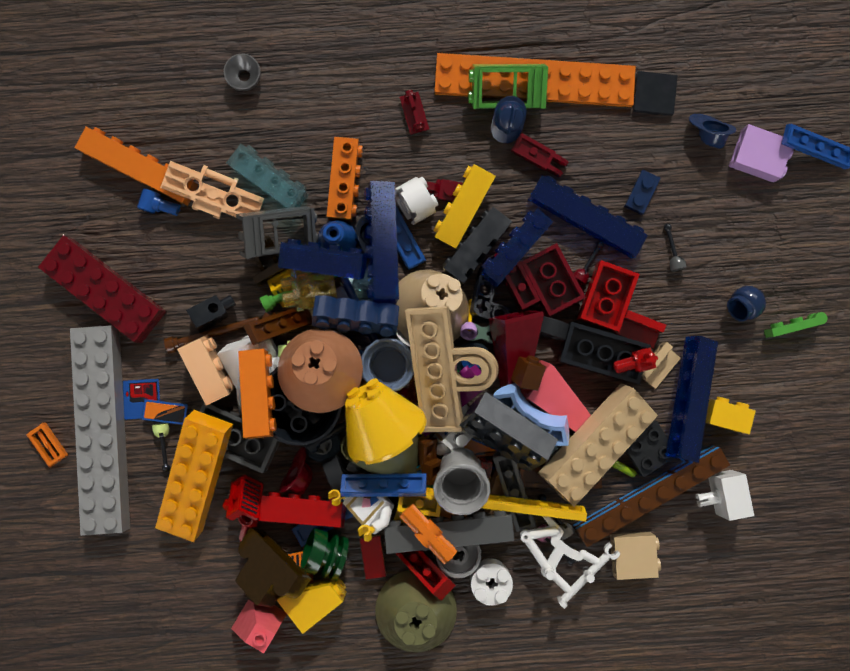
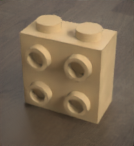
M651 532L610 534L611 554H614L617 550L620 552V556L612 560V573L617 580L659 578L658 571H661V562L657 558V550H659L660 545L656 535Z

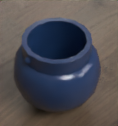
M743 286L736 289L727 302L728 312L738 321L757 318L766 308L764 294L753 286Z

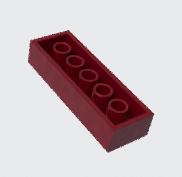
M65 235L60 238L38 266L39 269L133 342L142 343L167 312L77 241Z

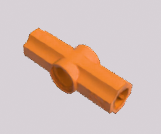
M413 503L399 516L411 528L424 547L429 548L443 564L449 562L458 552L450 541L442 535L443 532L431 519L428 520Z

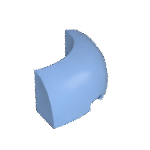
M515 383L503 386L494 393L493 397L556 437L558 441L555 446H569L567 415H551L538 410L525 399L519 386Z

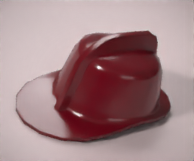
M302 447L296 453L289 471L282 480L280 492L284 493L290 490L303 494L311 483L313 473L305 462V447Z

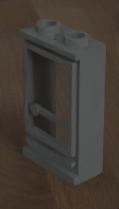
M302 206L236 214V218L242 220L243 231H239L238 235L239 239L244 241V250L239 251L240 256L246 259L317 249L318 234L315 230L317 215L313 208ZM303 215L305 242L278 246L277 226L279 223L276 221V218ZM273 219L272 226L275 246L265 248L263 220Z

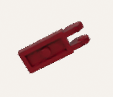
M523 133L520 134L511 150L515 155L544 171L547 170L556 177H561L563 172L550 165L552 159L565 167L569 163L568 160L556 154L554 150Z

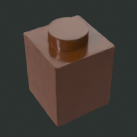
M528 356L527 358L518 357L511 380L520 388L538 391L546 367L539 362L540 359L534 356Z

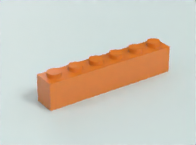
M85 127L74 148L186 206L189 205L190 199L160 188L169 164L165 163L163 166L152 155L148 154L147 157L141 155V150L132 145L128 148L123 145L124 142L114 136L110 139L105 136L106 133L96 127L93 130ZM194 179L187 183L190 191H196L199 186L193 181Z

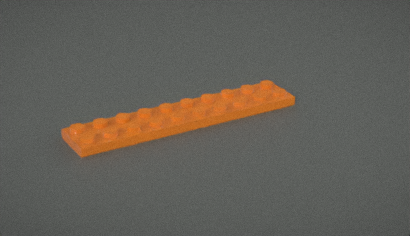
M437 53L434 95L468 97V91H472V82H469V70H472V64H545L548 66L546 102L632 107L634 105L636 66ZM483 72L482 98L502 99L507 96H513L514 72ZM517 72L516 96L521 100L527 101L528 72Z

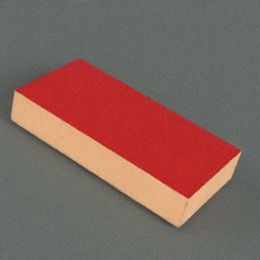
M373 535L369 542L364 541V537H361L360 544L366 580L386 577L380 535Z

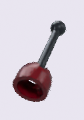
M602 241L596 243V248L585 267L577 269L573 273L579 285H586L589 279L587 270L598 251L604 247Z

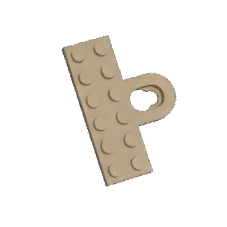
M449 306L409 308L405 310L418 406L423 410L427 420L423 432H462L464 428L459 426L463 419L460 391H482L489 388L498 376V363L493 354L484 348H454ZM459 361H468L479 365L482 372L473 378H464L458 373L457 364Z

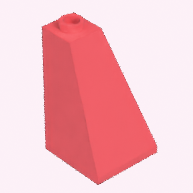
M540 360L539 362L546 369L538 391L521 389V393L527 401L545 413L558 416L567 415L569 429L576 432L591 414L552 364Z
M248 600L231 629L245 643L265 653L287 613L275 605L272 607L259 606Z

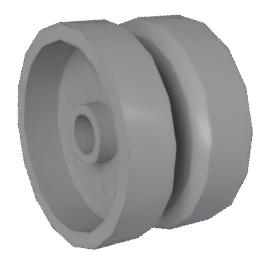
M480 545L455 547L461 553L455 554L446 564H443L436 556L439 568L446 575L454 578H465L473 574L479 567L481 548Z

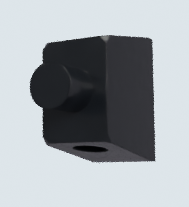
M215 295L186 311L198 331L204 332L228 317L226 311L236 306V303L231 295L221 300ZM213 308H218L217 312H211Z

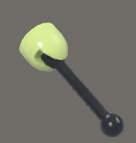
M169 423L153 424V433L161 441L164 464L162 470L168 472L170 465L167 462L164 437L169 433Z

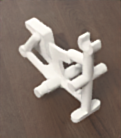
M542 516L549 526L532 530L523 529L520 532V536L541 566L542 575L548 580H553L565 592L562 596L560 594L557 596L559 604L565 609L568 606L567 602L587 582H594V575L610 559H617L620 556V552L617 550L614 554H609L608 551L612 547L610 542L604 546V553L599 558L585 550L576 551L561 540L564 533L563 529L551 517ZM551 536L550 542L554 549L548 560L534 539ZM563 554L577 561L584 559L592 564L590 567L583 568V575L572 586L556 572V567Z

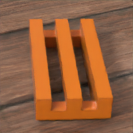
M46 422L26 434L49 468L68 456V453ZM34 434H38L44 446L49 450V452L53 456V460L50 458V456L48 455V453L46 452V450Z

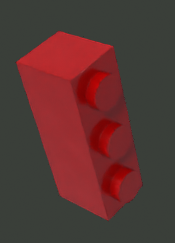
M423 550L395 553L439 600L442 601L456 586Z

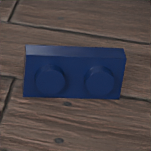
M642 170L624 207L643 215L661 178Z

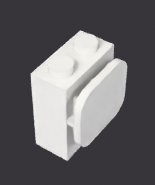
M247 335L239 341L227 344L217 353L235 388H237L240 376L238 351L264 348L272 356V367H269V372L271 373L278 367L280 357H278V349L273 339L253 345Z

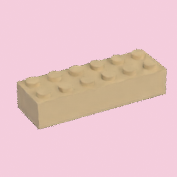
M621 383L569 439V446H562L538 474L565 501L575 507L658 415L634 388Z

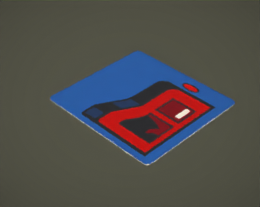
M159 379L123 381L125 420L142 419L144 399L160 401Z

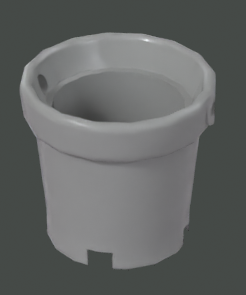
M455 448L446 457L445 455L442 457L440 470L433 485L434 497L440 507L456 515L472 514L480 510L487 503L490 495V482L485 470L481 467L480 459L475 456L473 451L466 448Z

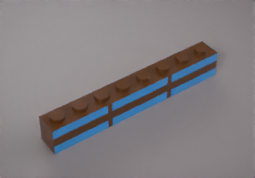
M712 445L589 515L586 521L575 523L573 527L582 543L589 547L727 468L730 464L721 448Z

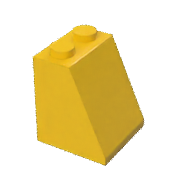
M327 577L308 583L299 597L279 596L277 602L303 634L343 602L346 595V586L341 579L335 581Z

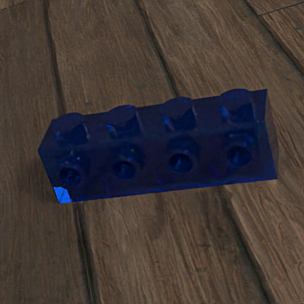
M537 208L534 212L529 211L522 219L525 223L520 228L516 226L509 234L511 239L507 244L502 242L495 250L498 253L495 258L491 259L489 257L481 266L484 268L481 275L494 287H497L553 223L540 209Z
M288 239V242H281L278 267L360 280L365 278L368 254L362 253V249L349 247V251L341 250V246L329 244L328 248H324L318 242L309 241L308 245H303L301 240Z

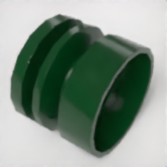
M313 528L307 538L300 567L306 573L313 575L321 567L322 577L326 578L329 575L330 579L336 581L346 563L349 546L348 538L343 536L339 538L338 535L333 534L328 542V532Z

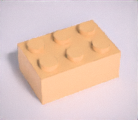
M208 334L177 349L205 405H209L229 395L235 389L232 380L215 350L217 345L212 337L209 338Z

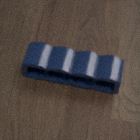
M318 295L315 296L312 326L319 329L334 328L342 332L355 330L361 334L377 333L384 337L395 336L398 328L399 306L392 303L378 304L368 300L356 301L350 298L336 299L331 296Z

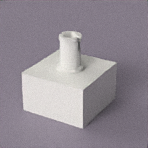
M734 470L718 472L708 478L711 492L696 494V499H699L697 501L699 507L714 504L716 515L729 521L754 516L747 477L744 473Z

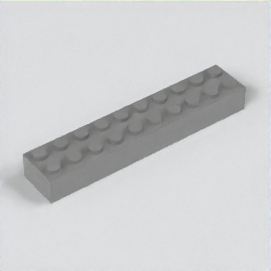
M114 326L70 328L80 535L122 533L130 529L120 331Z

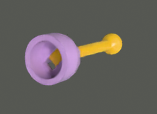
M472 299L468 301V322L462 325L460 331L461 337L466 340H472L477 336V327L472 322V315L470 313Z

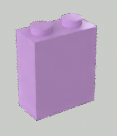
M748 124L740 132L729 167L774 183L785 176L788 169L786 164L793 155L794 149L781 144L783 136Z

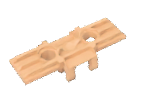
M170 161L160 188L193 200L192 209L196 211L202 210L214 215L213 217L220 219L222 212L236 217V214L260 211L264 198L237 188L238 178L232 179L207 169L208 166L205 165L200 173ZM206 176L231 186L229 192L203 183L204 177ZM192 179L199 182V188L196 191H190L187 187V183ZM230 195L237 196L239 200L238 204L234 207L229 206L226 202Z

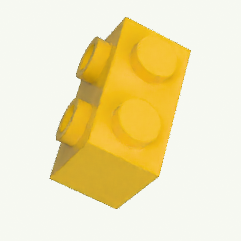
M717 397L716 400L709 399L703 423L750 434L756 410L749 409L748 404L737 402L734 405L729 403V399Z
M427 487L426 496L399 497L397 512H403L413 503L424 515L440 517L441 507L434 497V490L431 487Z

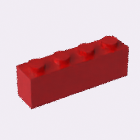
M269 492L268 496L261 497L259 521L344 528L346 506L343 502L338 506L332 505V499L337 497L323 501L321 496L309 495L308 499H301L300 494H289L288 498L281 497V493Z

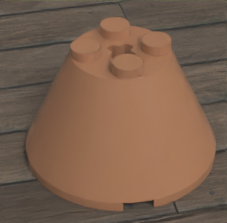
M319 328L307 330L294 337L281 353L278 362L280 387L284 395L300 409L315 413L335 411L345 405V401L348 398L347 393L354 387L359 388L361 385L363 363L360 353L353 342L340 332Z

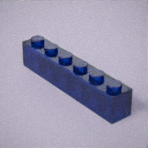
M541 176L528 201L602 241L632 259L637 256L648 237L641 227L629 225L626 223L627 220L625 218L610 214L609 210L601 205L596 206L592 204L588 197L576 195L574 190L568 186H560L554 178Z
M370 181L368 188L364 190V200H368V207H365V219H368L365 237L369 239V246H366V258H369L366 276L370 278V285L367 286V298L378 304H396L399 300L395 182Z
M703 336L685 337L666 457L699 463L717 354V341Z

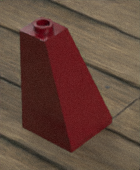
M523 310L488 318L495 359L498 363L500 388L514 383L511 378L518 357H535L544 317L542 311Z

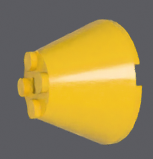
M376 378L371 379L367 384L359 388L354 387L347 393L348 398L345 401L347 452L355 463L364 461L366 465L391 459L413 444L412 439L417 433L422 434L425 429L427 420L423 410L385 384L379 382Z

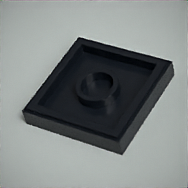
M638 71L636 73L633 112L673 116L678 75Z

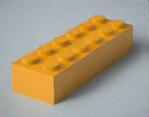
M193 410L184 418L156 529L191 542H195L203 532L233 428L232 423Z

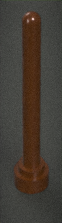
M253 317L179 339L173 336L164 338L165 348L168 354L177 352V349L204 335L208 334L210 338L244 329L246 324L261 318Z

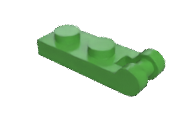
M819 312L809 314L805 320H803V317L790 319V323L785 325L783 322L770 324L771 328L764 330L766 338L775 337L822 325L827 322L828 318L825 313Z

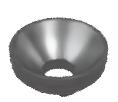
M236 54L226 62L224 77L233 89L248 91L258 84L261 70L258 62L252 56ZM241 72H249L250 78L247 81H241L239 79Z

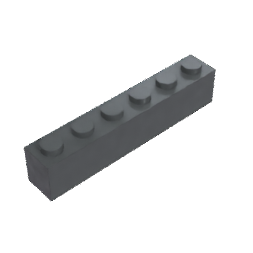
M495 510L493 511L494 514L485 515V512L472 513L473 516L469 517L454 514L449 519H443V516L430 517L443 532L442 535L454 547L514 541L512 515L510 512L506 513V511ZM401 520L390 521L389 525L384 528L387 554L430 550L420 543L411 528L406 523H401Z

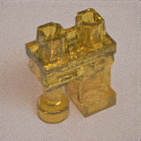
M327 268L325 273L311 274L307 269L297 272V269L290 270V277L280 278L283 292L293 290V292L282 294L285 308L296 306L298 312L314 308L315 296L318 295L338 298L333 268Z

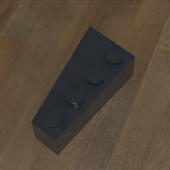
M494 207L490 211L487 209L479 218L482 220L479 225H474L467 233L469 237L466 241H461L455 249L456 253L452 258L449 256L442 265L444 267L443 273L457 279L461 287L512 223L509 218Z

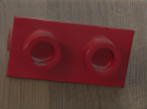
M413 90L406 91L405 95L399 98L410 135L429 130L419 92L413 93Z

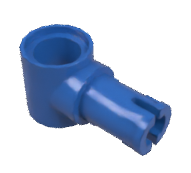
M144 188L137 206L138 209L155 214V212L162 211L178 216L181 207L180 204L164 200L161 194Z

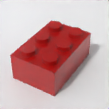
M602 260L597 262L585 293L586 298L583 299L576 320L612 333L620 332L640 274Z

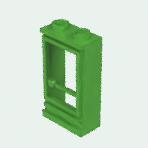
M472 64V70H469V82H472V91H468V103H471L473 109L496 108L499 102L482 101L483 72H514L513 96L517 97V72H528L527 101L523 102L526 108L546 109L547 65Z

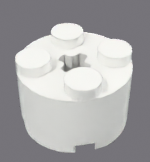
M415 177L394 189V195L398 194L400 198L397 200L401 211L408 220L412 218L411 224L413 225L436 212L435 207L438 206L435 196L429 194L427 182L423 177Z
M483 559L480 561L479 567L470 575L472 592L475 598L483 604L493 606L504 603L512 592V577L507 567L497 559ZM490 578H494L495 581L492 585H488Z

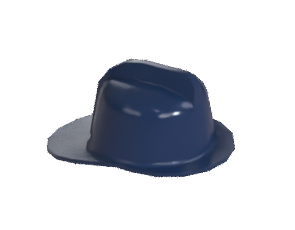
M507 96L502 98L496 105L491 123V133L501 143L515 141L523 130L526 119V106L520 98Z
M692 114L689 117L692 125L699 128L701 141L712 147L723 148L729 135L736 132L734 126L723 123L708 115Z

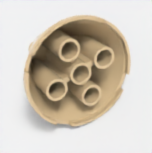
M435 270L415 271L401 279L392 292L390 303L399 306L398 329L408 341L409 335L405 310L409 308L449 306L453 341L460 337L462 325L468 322L469 304L461 284L457 279Z

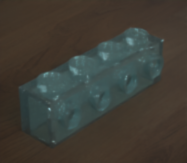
M240 144L226 162L230 168L285 208L300 207L308 196L305 191L306 187L297 180L295 183L289 179L290 175L283 169L276 170L273 167L274 163L268 158L264 157L261 159L257 156L258 152L250 145L245 147Z

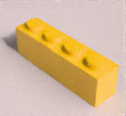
M475 164L472 167L468 166L462 176L465 178L463 184H458L453 192V195L456 196L452 204L448 202L443 211L446 214L443 221L438 220L433 230L436 232L435 238L454 248H457L496 177Z

